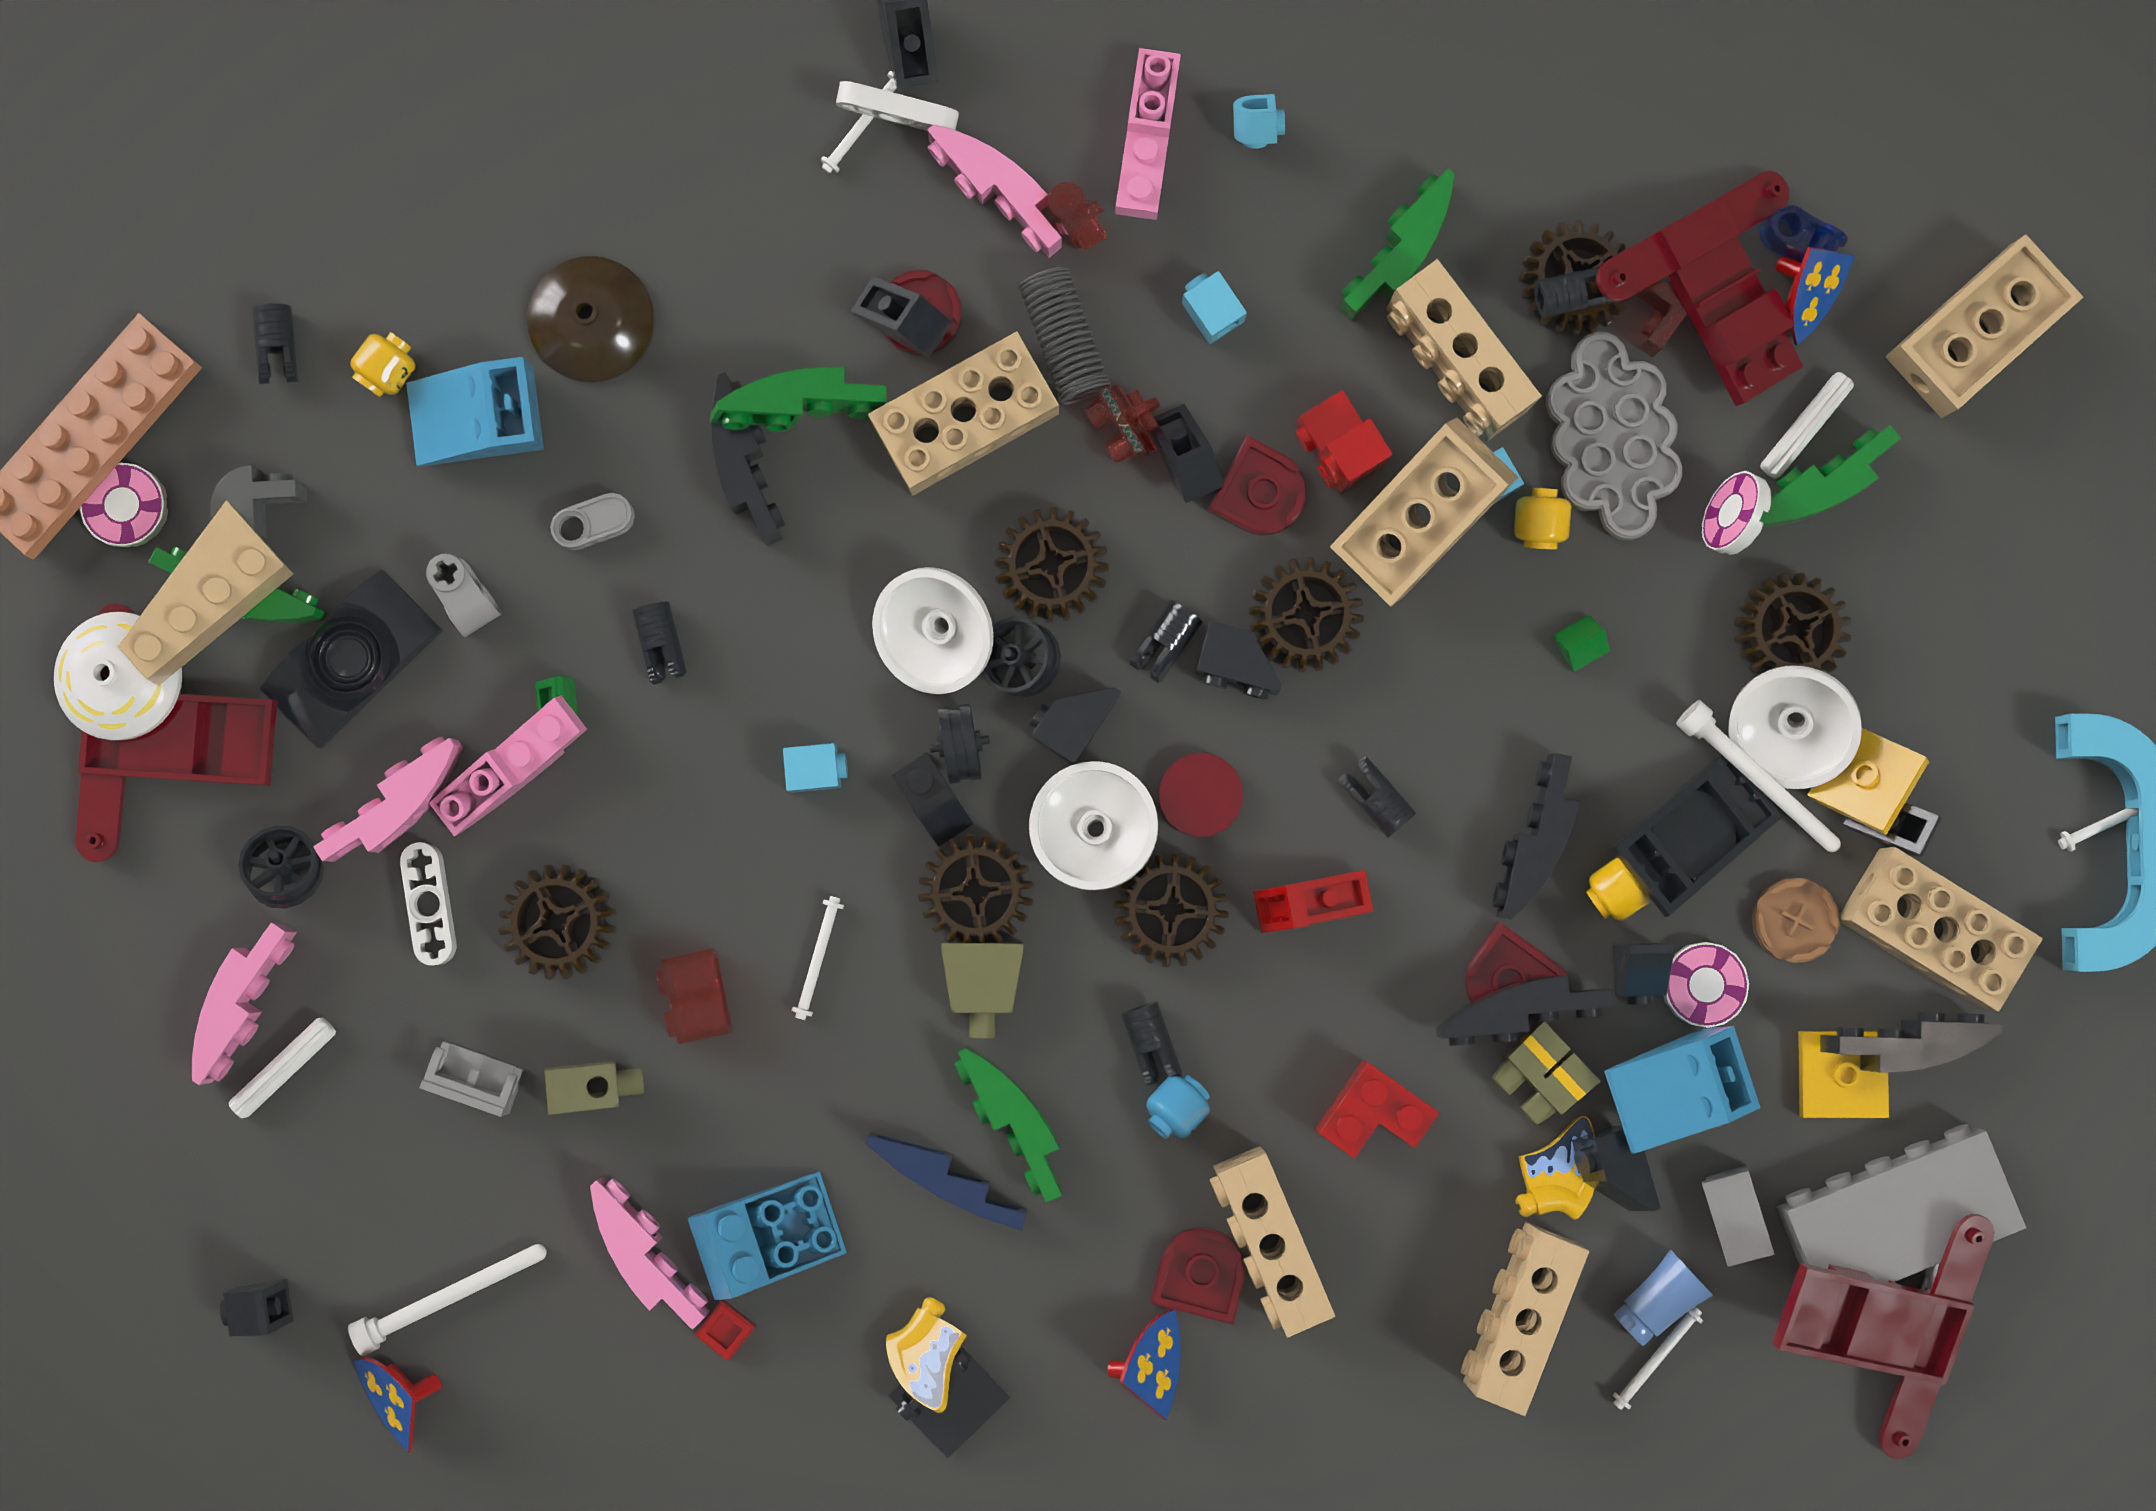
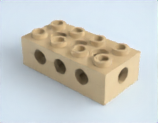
M2025 234L2003 250L1885 357L1942 419L1962 407L2077 304L2083 296ZM2011 294L2017 299L2018 305L2012 300ZM1979 321L1986 326L1987 333L1981 329ZM1948 349L1955 353L1957 362L1949 356Z
M1438 259L1395 290L1386 307L1389 312L1387 315L1388 322L1400 336L1406 334L1415 346L1412 352L1417 361L1425 369L1431 367L1440 379L1438 382L1440 391L1451 403L1457 401L1466 413L1463 416L1464 422L1477 437L1482 434L1485 440L1489 441L1527 413L1541 398L1542 395ZM1428 317L1434 318L1438 323L1432 322ZM1454 350L1462 353L1464 358L1458 356ZM1480 384H1483L1486 387H1488L1490 392H1487L1484 389H1482Z
M1016 331L872 411L868 416L913 496L1059 415V404ZM998 386H1006L1013 392L1012 396L1005 401L994 400L991 398L990 393ZM963 406L971 407L976 412L975 416L967 422L955 420L953 414L958 408ZM924 427H933L939 432L937 438L930 443L918 441L916 439L917 433Z
M1455 418L1443 425L1336 539L1330 548L1391 607L1401 600L1519 477L1458 418ZM1447 472L1453 473L1459 479V491L1453 490L1448 486L1446 481ZM1418 503L1425 505L1429 509L1430 521H1426L1419 516L1417 511ZM1389 534L1395 535L1400 540L1401 551L1395 550L1390 545Z
M1896 847L1879 848L1839 914L1840 923L1984 1011H2000L2043 939ZM1901 896L1907 904V909L1903 916L1897 910V902ZM1938 919L1943 925V933L1939 939L1934 933V925ZM1975 942L1979 947V957L1976 961L1971 956V948Z
M1258 1146L1213 1165L1217 1176L1209 1180L1222 1208L1230 1205L1234 1216L1226 1220L1238 1247L1242 1248L1247 1245L1251 1256L1243 1260L1256 1289L1264 1286L1268 1296L1260 1300L1273 1329L1282 1327L1288 1338L1336 1317L1266 1152L1261 1146ZM1251 1193L1262 1194L1261 1203L1257 1208L1252 1210L1242 1208V1202L1247 1195ZM1268 1234L1279 1235L1278 1242L1273 1248L1267 1250L1259 1248L1264 1236ZM1283 1276H1296L1295 1282L1291 1287L1287 1289L1277 1288L1278 1281Z
M1525 1221L1523 1229L1517 1228L1511 1238L1508 1252L1512 1254L1507 1270L1501 1269L1497 1274L1492 1290L1494 1294H1497L1491 1311L1485 1309L1477 1326V1333L1481 1337L1475 1351L1470 1349L1467 1352L1461 1368V1374L1465 1375L1463 1382L1476 1397L1523 1416L1527 1414L1589 1254V1250L1575 1241ZM1539 1268H1543L1540 1278L1532 1282L1534 1272ZM1527 1309L1525 1317L1521 1321L1516 1322L1518 1313ZM1511 1350L1509 1358L1500 1362L1501 1356Z

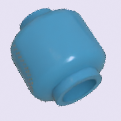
M1185 1074L1182 1078L1179 1076L1168 1077L1147 1100L1146 1107L1151 1115L1148 1124L1157 1134L1165 1139L1170 1135L1179 1139H1186L1208 1116L1210 1107L1207 1100L1210 1096L1206 1089L1189 1075Z

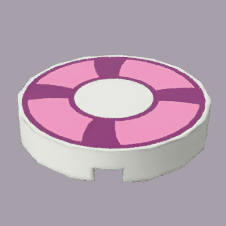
M119 462L80 507L83 524L95 538L110 546L127 548L144 545L159 534L167 520V494L165 487L154 474L136 464Z
M1743 471L1733 474L1720 485L1705 510L1702 522V538L1707 547L1722 554L1733 555L1739 553L1754 541L1764 524L1759 521L1763 511L1768 512L1771 506V491L1766 480L1750 472Z
M1708 942L1686 945L1674 953L1667 995L1663 996L1664 1001L1676 1017L1690 1025L1706 1028L1724 1025L1739 1014L1747 1001L1749 990L1747 971L1738 956L1723 945Z

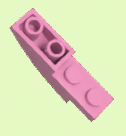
M1139 48L1115 214L1157 220L1181 54Z
M932 125L927 130L929 142L931 143L927 147L928 151L941 167L948 164L957 174V177L954 179L956 185L968 199L975 196L983 205L996 195L997 198L994 200L997 208L1009 221L1015 217L1024 228L1021 232L1022 237L1036 253L1042 249L1047 257L1050 258L1062 248V237L1040 212L1048 206V194L1030 175L1002 153L976 138L937 125Z
M562 695L554 697L496 749L488 751L434 797L429 804L453 836H457L543 772L565 753L564 749L583 734L587 728Z
M438 737L420 749L423 755L413 762L408 763L407 760H403L389 768L384 773L387 778L377 784L385 800L381 801L380 798H376L359 808L357 812L360 816L346 825L342 821L325 830L321 834L324 840L313 846L321 860L335 862L362 843L368 852L379 853L401 837L431 806L429 802L445 787L463 750L459 740L452 738L444 740L443 737Z
M271 922L251 951L246 948H232L219 968L207 993L195 1033L192 1055V1081L196 1084L203 1085L213 1083L214 1080L220 1081L234 1063V1060L230 1057L239 1044L242 1046L247 1044L256 1033L259 1025L255 1021L262 1011L251 1005L249 1000H256L264 992L270 981L266 976L275 963L277 965L282 964L294 948L291 940L297 931L286 923Z
M604 1176L599 1178L590 1186L593 1208L607 1250L620 1274L649 1311L663 1299L693 1330L710 1312L705 1306L708 1302L707 1298L695 1285L690 1283L686 1286L675 1275L678 1269L665 1254L660 1252L656 1255L651 1250L663 1238L657 1232L660 1225L656 1219L644 1209L638 1212L627 1201L630 1197L629 1192L616 1179L612 1178L608 1181Z

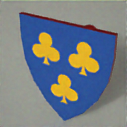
M1808 247L1802 263L1785 256L1778 260L1776 271L1794 278L1784 305L1786 309L1790 310V317L1795 324L1791 328L1795 345L1798 346L1808 337L1827 315L1842 289L1855 255Z
M1171 1309L1155 1317L1134 1342L1126 1362L1112 1360L1107 1368L1109 1377L1120 1379V1384L1163 1420L1168 1418L1179 1379L1181 1352L1176 1310Z
M368 1357L354 1359L353 1363L371 1404L391 1434L407 1453H410L413 1442L415 1403L442 1388L440 1379L433 1373L412 1384L394 1363L386 1367L379 1361Z

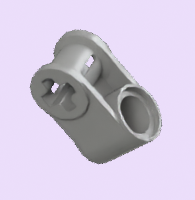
M440 554L429 561L426 568L428 582L443 603L448 617L462 636L467 637L502 614L489 591L479 581L465 560L451 554ZM447 565L458 569L453 573L455 579L453 583L442 580L447 575L444 569Z

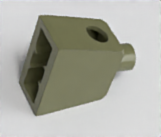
M941 943L951 1012L970 1013L969 1038H995V1013L1013 1012L1024 943Z
M615 1061L545 1068L548 1115L619 1107V1096L644 1094L642 1068L616 1071ZM604 1078L608 1084L605 1092L591 1093L588 1090L587 1083L590 1079Z

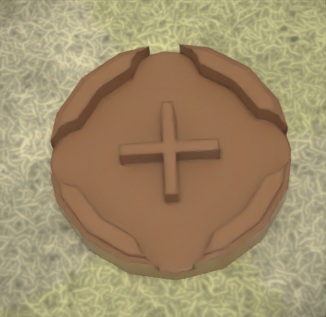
M1803 878L1783 879L1766 887L1756 900L1751 916L1753 933L1760 946L1774 958L1790 963L1812 961L1825 954L1831 947L1830 944L1834 941L1840 927L1838 906L1831 894L1822 886Z

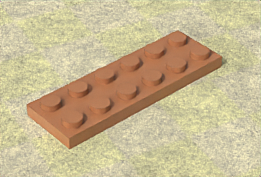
M138 313L0 470V533L25 556L34 560L203 367L147 318Z

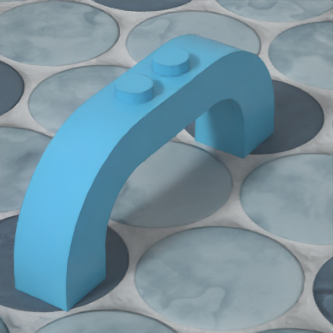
M2067 714L2055 717L2056 759H2089L2105 765L2117 776L2122 785L2125 795V809H2139V814L2126 820L2128 891L2123 907L2113 919L2103 925L2093 928H2061L2063 971L2090 972L2117 969L2140 959L2156 946V745L2131 724L2111 716L2100 714Z

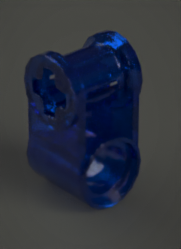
M1786 205L1777 210L1763 222L1760 229V238L1769 250L1801 263L1808 247L1837 252L1839 247H1844L1848 241L1847 235L1842 230L1821 221L1795 205ZM1778 220L1785 221L1790 225L1792 229L1791 237H1786L1780 233Z

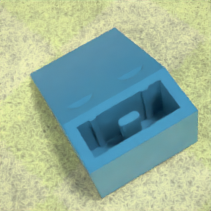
M524 357L480 362L406 383L416 465L418 467L544 450L534 368Z
M1734 1026L1698 1029L1604 1071L1631 1154L1727 1124L1761 1108Z
M820 1171L687 1218L714 1300L735 1298L847 1253Z

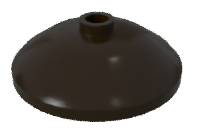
M598 256L570 259L550 270L536 286L527 312L529 336L541 359L560 375L580 382H603L616 378L630 370L638 363L648 349L655 323L653 304L641 280L621 263ZM589 306L593 308L590 318H579V312L583 307Z

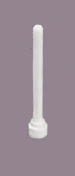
M1701 700L1693 703L1681 715L1676 725L1689 737L1692 735L1698 739L1703 737L1828 852H1836L1840 848V839L1715 726L1716 720L1712 717L1713 711Z
M535 1244L380 1320L376 1317L370 1320L364 1317L349 1324L348 1332L355 1349L361 1356L379 1349L380 1343L386 1341V1335L543 1260L546 1257V1248L541 1244Z

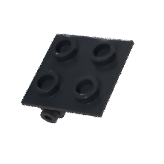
M960 1346L951 1366L947 1406L943 1412L937 1413L914 1399L901 1384L888 1395L898 1406L896 1408L898 1413L906 1421L911 1419L947 1458L1010 1399L1008 1394L962 1346Z

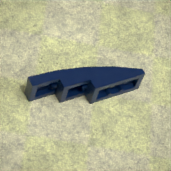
M872 1132L867 1136L866 1145L898 1172L937 1197L979 1217L1022 1231L1027 1209L987 1199L986 1195L990 1181L949 1171L953 1154Z

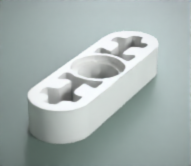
M840 82L836 105L843 109L925 131L932 125L956 130L959 116L958 111L946 106L854 82Z
M417 842L406 847L400 857L413 950L417 959L426 965H442L453 958L457 948L443 856L436 846ZM422 850L424 856H431L432 864L425 866L426 879L436 877V885L414 887V880L423 881L421 869L412 866V860L418 858V851ZM427 891L435 893L440 901L438 911L429 917L421 914L417 907L418 898ZM442 920L443 927H434L437 940H444L445 948L439 950V957L435 958L433 952H426L425 944L432 941L431 929L421 930L420 923H435Z

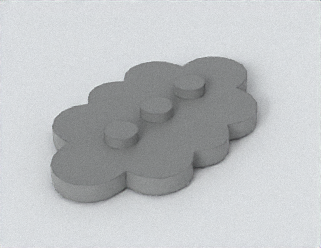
M1594 332L1586 335L1575 346L1571 355L1572 372L1560 376L1549 387L1546 394L1547 412L1549 417L1558 425L1550 439V449L1553 457L1566 467L1561 478V490L1564 498L1571 503V506L1581 511L1598 510L1603 528L1612 537L1619 540L1632 541L1644 536L1653 527L1657 518L1656 500L1671 494L1681 481L1682 464L1678 455L1670 448L1676 438L1678 424L1674 415L1662 406L1666 396L1667 385L1663 373L1656 366L1645 361L1629 362L1625 346L1616 336L1607 332Z

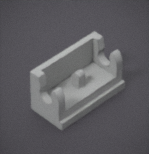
M443 1041L440 1048H435L419 1088L502 1117L510 1114L526 1069Z
M1747 1165L1705 1177L1706 1180L1702 1181V1186L1727 1266L1730 1267L1775 1255Z

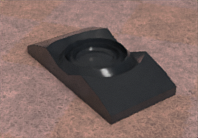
M380 570L342 600L329 618L311 636L292 649L272 671L260 689L269 699L278 701L277 707L317 748L321 749L443 630L384 570Z
M1720 755L1684 783L1659 808L1636 824L1612 850L1664 917H1668L1781 819L1783 815L1768 796L1723 755Z

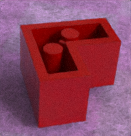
M1343 390L1300 415L1296 422L1299 429L1295 431V435L1300 445L1307 453L1314 452L1321 464L1317 467V470L1322 480L1329 489L1335 486L1340 495L1382 470L1393 455L1370 418L1364 422L1361 420Z
M1362 1060L1314 1130L1355 1159L1379 1124L1413 1148H1416L1439 1115V1112L1372 1064Z

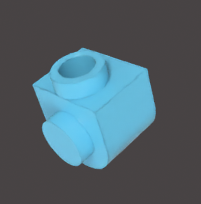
M1274 94L1244 96L1234 102V138L1238 142L1243 143V146L1251 149L1262 148L1267 144L1277 143V135H1285L1284 109H1276Z

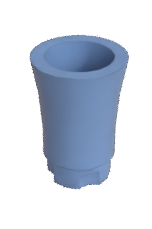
M1670 1249L1649 1277L1624 1300L1626 1304L1620 1307L1614 1313V1316L1637 1342L1644 1346L1654 1334L1658 1337L1672 1323L1698 1304L1712 1297L1713 1294Z

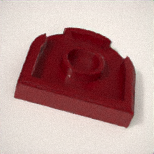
M1246 435L1223 479L1224 487L1217 490L1207 512L1254 535L1266 536L1277 534L1290 527L1301 514L1307 496L1305 481L1300 469L1293 460Z
M1498 922L1471 958L1465 974V988L1468 998L1472 1002L1492 991L1514 983L1547 976H1568L1569 972L1506 925ZM1528 1014V1020L1532 1019L1533 1014Z
M1195 1227L1179 1233L1167 1244L1161 1255L1150 1303L1234 1325L1245 1281V1265L1239 1248L1226 1234L1213 1228Z

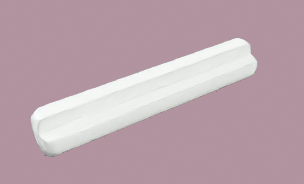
M1841 372L1832 375L1762 461L1760 467L1768 476L1777 479L1783 475L1853 389V381Z
M323 1017L314 1020L229 1101L231 1110L240 1118L249 1117L335 1035L336 1030Z

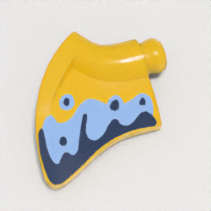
M1586 1116L1575 1118L1555 1140L1541 1150L1518 1156L1527 1188V1193L1518 1195L1515 1201L1521 1208L1518 1211L1522 1216L1529 1217L1534 1213L1539 1216L1552 1211H1560L1576 1220L1587 1208L1593 1196L1594 1188L1583 1182L1581 1173L1575 1165V1151L1572 1143L1573 1139L1594 1133L1590 1119Z
M927 1297L923 1301L922 1308L916 1309L914 1315L903 1329L887 1335L886 1349L891 1368L902 1387L921 1404L934 1412L941 1413L947 1406L951 1366L956 1353L967 1335L940 1319L945 1311V1305L934 1298Z

